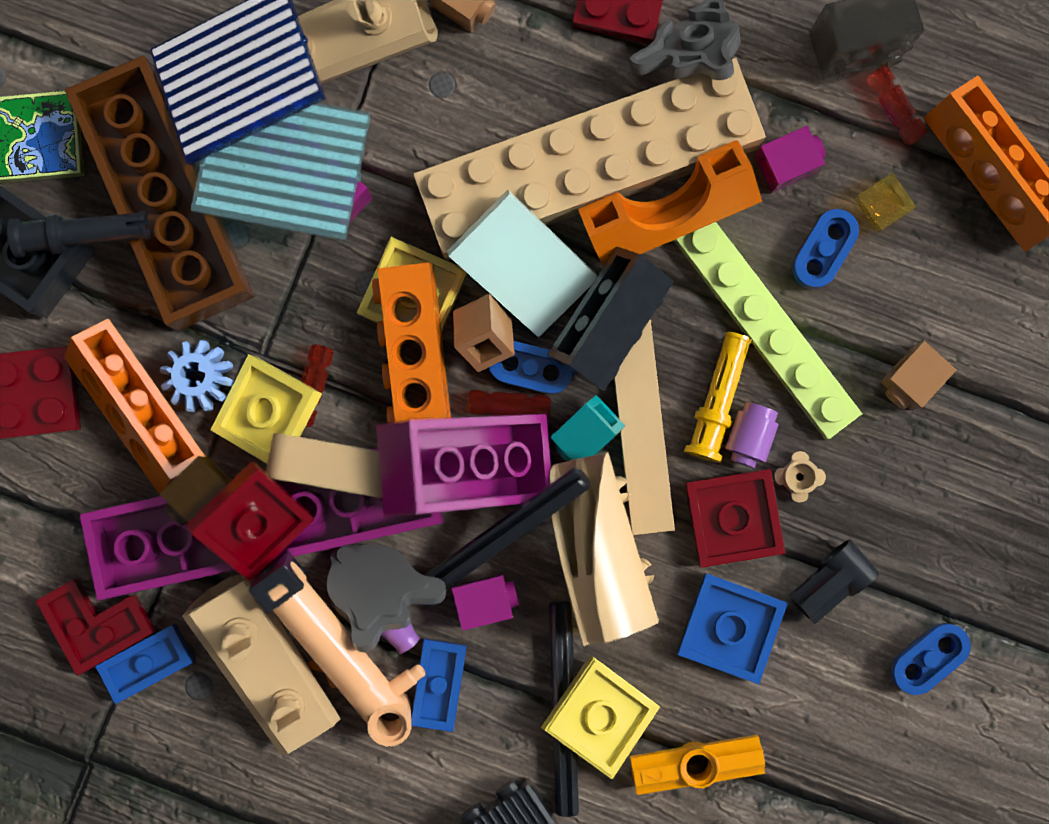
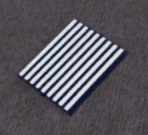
M245 0L150 49L166 98V107L170 111L185 161L189 165L205 159L326 99L308 47V38L304 35L292 0Z

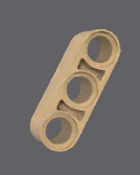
M273 433L266 473L272 479L382 498L378 451Z

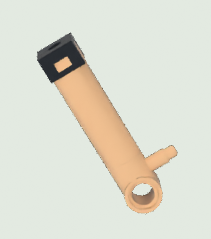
M287 550L269 563L251 581L248 591L267 614L273 611L368 724V733L376 743L386 747L403 743L411 731L412 715L411 701L404 692L416 685L417 681L425 676L423 667L415 665L411 669H406L391 681H388L366 653L358 652L354 649L351 634L306 581L307 572L291 552ZM385 713H394L399 718L394 721H387L380 716Z

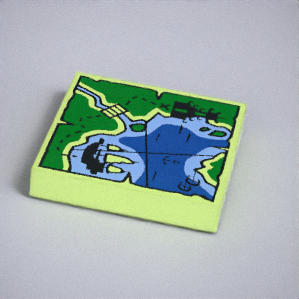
M65 91L0 97V183L85 176L82 130Z

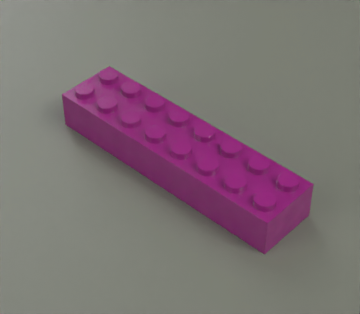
M273 479L306 508L315 519L273 560L287 550L293 556H299L445 523L442 511L384 516L382 498ZM162 496L80 514L97 601L235 569L193 536L186 524L182 526L166 512L164 507L168 502Z

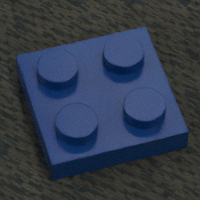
M704 572L676 654L760 684L788 603Z

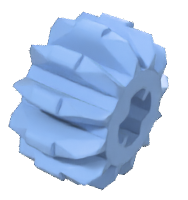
M200 340L195 349L190 342L185 341L181 344L183 356L172 350L168 352L167 356L174 364L172 368L161 366L160 372L171 376L170 380L161 384V388L167 392L174 391L170 399L173 405L178 406L185 401V410L195 412L199 403L203 410H213L212 396L221 402H225L227 396L219 389L221 385L233 386L234 380L223 377V373L233 369V364L229 361L220 362L224 355V351L221 348L216 347L209 352L210 347L207 341ZM197 367L199 371L205 373L203 382L190 380L191 372H198Z

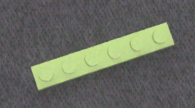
M716 222L673 240L743 333L752 340L753 346L825 440L833 437L862 415L855 403Z

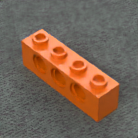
M976 76L950 93L923 119L1019 246L1026 252L1049 237V167L981 78Z
M428 262L377 268L378 278L372 279V290L375 304L382 305L383 321L377 322V334L380 347L386 346L388 357V363L382 364V378L384 388L391 389L393 406L387 407L388 423L408 420L451 418L434 264ZM406 297L412 298L417 305V314L409 322L402 321L396 312L397 304ZM408 340L418 342L422 348V357L414 365L405 362L401 355V348ZM411 383H419L426 389L427 399L420 407L413 406L406 398V390Z
M109 318L70 338L64 359L160 495L197 456L205 455Z

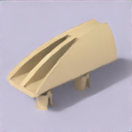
M333 0L255 35L254 41L295 21L296 28L256 47L258 54L299 33L301 40L260 60L261 66L301 46L304 47V53L264 72L266 79L306 58L308 59V66L268 85V89L271 91L312 71L313 78L274 97V99L293 95L315 83L319 86L435 42L438 30L427 0Z
M608 452L555 464L550 470V484L572 468L581 469L590 482V487L586 492L552 515L562 568L583 646L617 640L659 623L648 584L653 581L654 575L645 576L644 570L652 564L648 560L639 557L623 504L630 499L631 493L620 494L619 491L620 488L629 482L621 476L615 477Z
M235 572L208 588L189 606L182 617L281 755H286L332 728L340 720V717L278 616L273 611L269 614L265 612L248 591L251 581L247 580L239 572Z

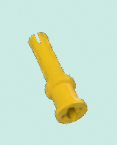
M725 332L722 349L704 407H700L695 413L694 418L698 421L692 441L684 449V452L691 456L716 463H721L722 455L719 454L725 431L730 429L733 423L729 411L745 357L752 341L749 337L734 332Z

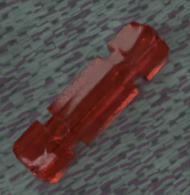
M888 66L880 67L867 77V82L874 93L879 92L880 97L877 99L894 127L897 125L900 127L901 130L898 133L906 145L913 144L927 134V129L920 118L915 119L914 114L916 111L901 86L893 83V80L896 78Z
M312 344L307 357L310 363L309 366L304 367L301 378L302 383L320 393H323L328 373L325 371L326 366L330 367L334 355L331 348ZM313 411L305 427H311L314 424L317 411Z
M472 390L469 393L468 410L474 414H486V411H490L492 415L500 416L546 414V417L549 418L551 398L546 395H534L533 398H529L527 394L493 392V395L487 394V391Z

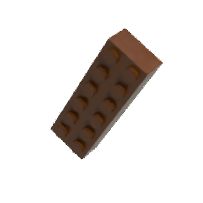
M144 55L64 89L117 213L128 214L146 211L149 225L145 227L150 229V238L131 239L129 241L165 325L179 331L255 298L218 210L197 205L198 198L213 200L210 193L199 191L201 184L206 185V182L202 178V173L193 153L185 155L183 148L189 146L187 140L181 143L180 135L184 134L182 128L177 130L175 123L179 122L177 116L173 118L172 104L169 105V97L165 93L157 70Z

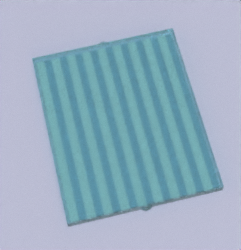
M217 83L216 89L223 86V84ZM234 87L214 97L213 105L244 90V88ZM255 91L211 113L210 120L265 94V92ZM277 95L208 129L206 137L287 97ZM299 99L201 148L203 154L191 211L346 241L357 184L362 177L360 169L371 113Z

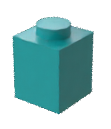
M595 395L550 438L556 443L555 447L560 456L566 461L595 455L625 425Z

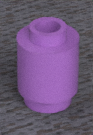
M745 402L743 411L737 412L725 450L732 453L731 461L750 468H755L757 462L766 463L779 425L775 422L778 412L758 404Z

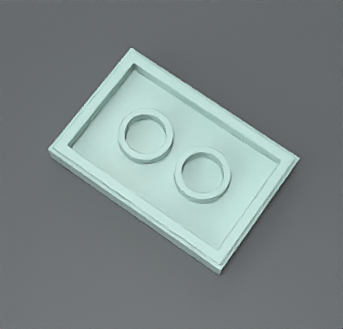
M508 189L447 250L448 256L537 337L545 332L598 277L587 264Z

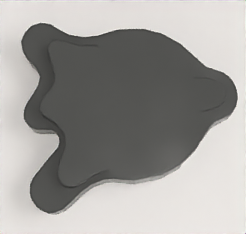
M705 0L698 6L688 10L689 19L673 25L672 17L665 21L657 31L655 40L649 46L631 56V70L637 75H644L661 68L670 67L672 75L676 78L703 73L714 80L728 79L734 74V65L731 57L737 52L741 43L739 24L737 21L735 23L731 22L730 13L726 10L725 3L722 0Z
M348 544L337 547L331 553L332 565L327 577V591L331 605L352 626L351 640L354 649L358 652L365 653L374 649L383 632L403 629L409 626L411 616L407 609L408 606L412 604H439L446 596V587L442 580L419 574L412 568L405 556L391 547Z

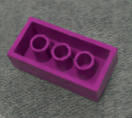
M546 414L408 420L376 425L384 516L521 504L550 485L551 462Z

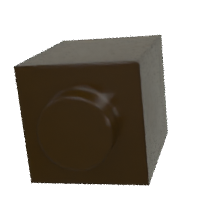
M197 456L160 493L168 502L164 508L176 522L184 526L221 492L231 480L209 457Z

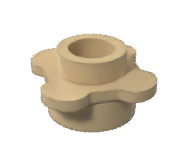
M802 451L793 453L791 461L784 468H778L774 473L775 482L778 485H784L791 492V499L795 502L806 501L808 493L817 486L823 485L826 479L824 471L818 469L815 464L810 462L808 454ZM798 473L803 474L804 478L802 481L796 479Z

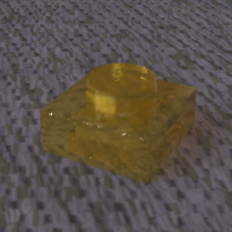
M894 173L889 174L854 198L877 233L916 208Z

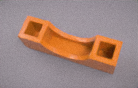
M737 139L698 156L695 169L688 181L676 192L665 198L650 202H638L627 199L616 192L578 210L602 267H604L616 247L643 254L761 203L762 199L752 165Z

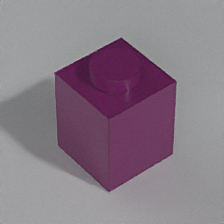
M807 125L762 145L754 157L771 193H774L817 174L825 165L824 158L826 157V152L821 139L816 134L812 136Z
M503 574L455 585L452 588L462 631L512 619V608L519 606L514 581L505 583Z

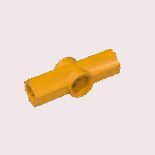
M757 734L708 743L689 742L679 748L630 756L636 795L689 786L705 788L714 782L765 774L764 754ZM695 755H703L708 759L706 769L699 774H691L686 771L688 760Z

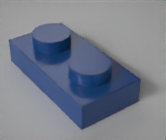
M173 624L95 667L116 705L194 663L195 659L177 624Z
M430 638L424 639L420 665L425 671V676L417 681L411 726L448 732L454 731L467 644Z

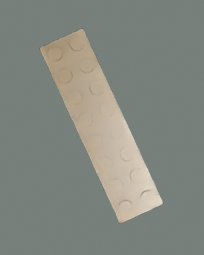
M731 59L734 65V74L728 79L714 80L703 73L678 78L413 173L444 260H452L448 256L447 250L507 189L547 226L580 214L579 208L618 192L622 196L628 197L692 174L698 156L737 139L745 154L758 150L766 135L737 59Z

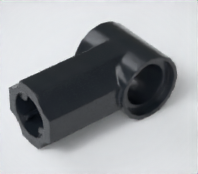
M851 539L844 541L833 549L822 560L821 564L823 566L788 595L798 609L813 624L820 621L848 595L850 597L865 589L879 574V571Z

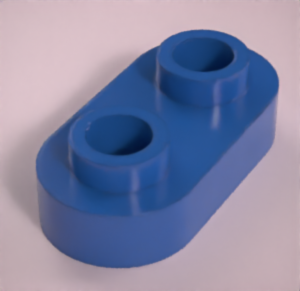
M833 209L824 213L815 223L792 264L793 276L802 287L807 289L822 288L830 283L837 274L859 235L858 222L851 213L842 209ZM831 226L837 227L841 233L840 239L834 240L830 238L828 228ZM808 262L818 264L820 268L818 275L813 276L807 272L806 265Z
M514 341L513 357L518 360V367L515 370H505L502 366V361L489 367L492 375L501 383L549 395L564 391L570 384L573 375L572 372L547 355L550 350ZM554 366L558 369L559 377L555 381H548L544 378L543 370L546 367Z
M939 623L932 626L893 659L890 666V676L893 683L900 690L911 695H921L928 692L968 658L971 649L968 635L962 628L953 624ZM948 637L950 647L947 651L941 652L938 648V642L941 638ZM915 664L918 670L914 678L908 679L905 675V669L908 665Z

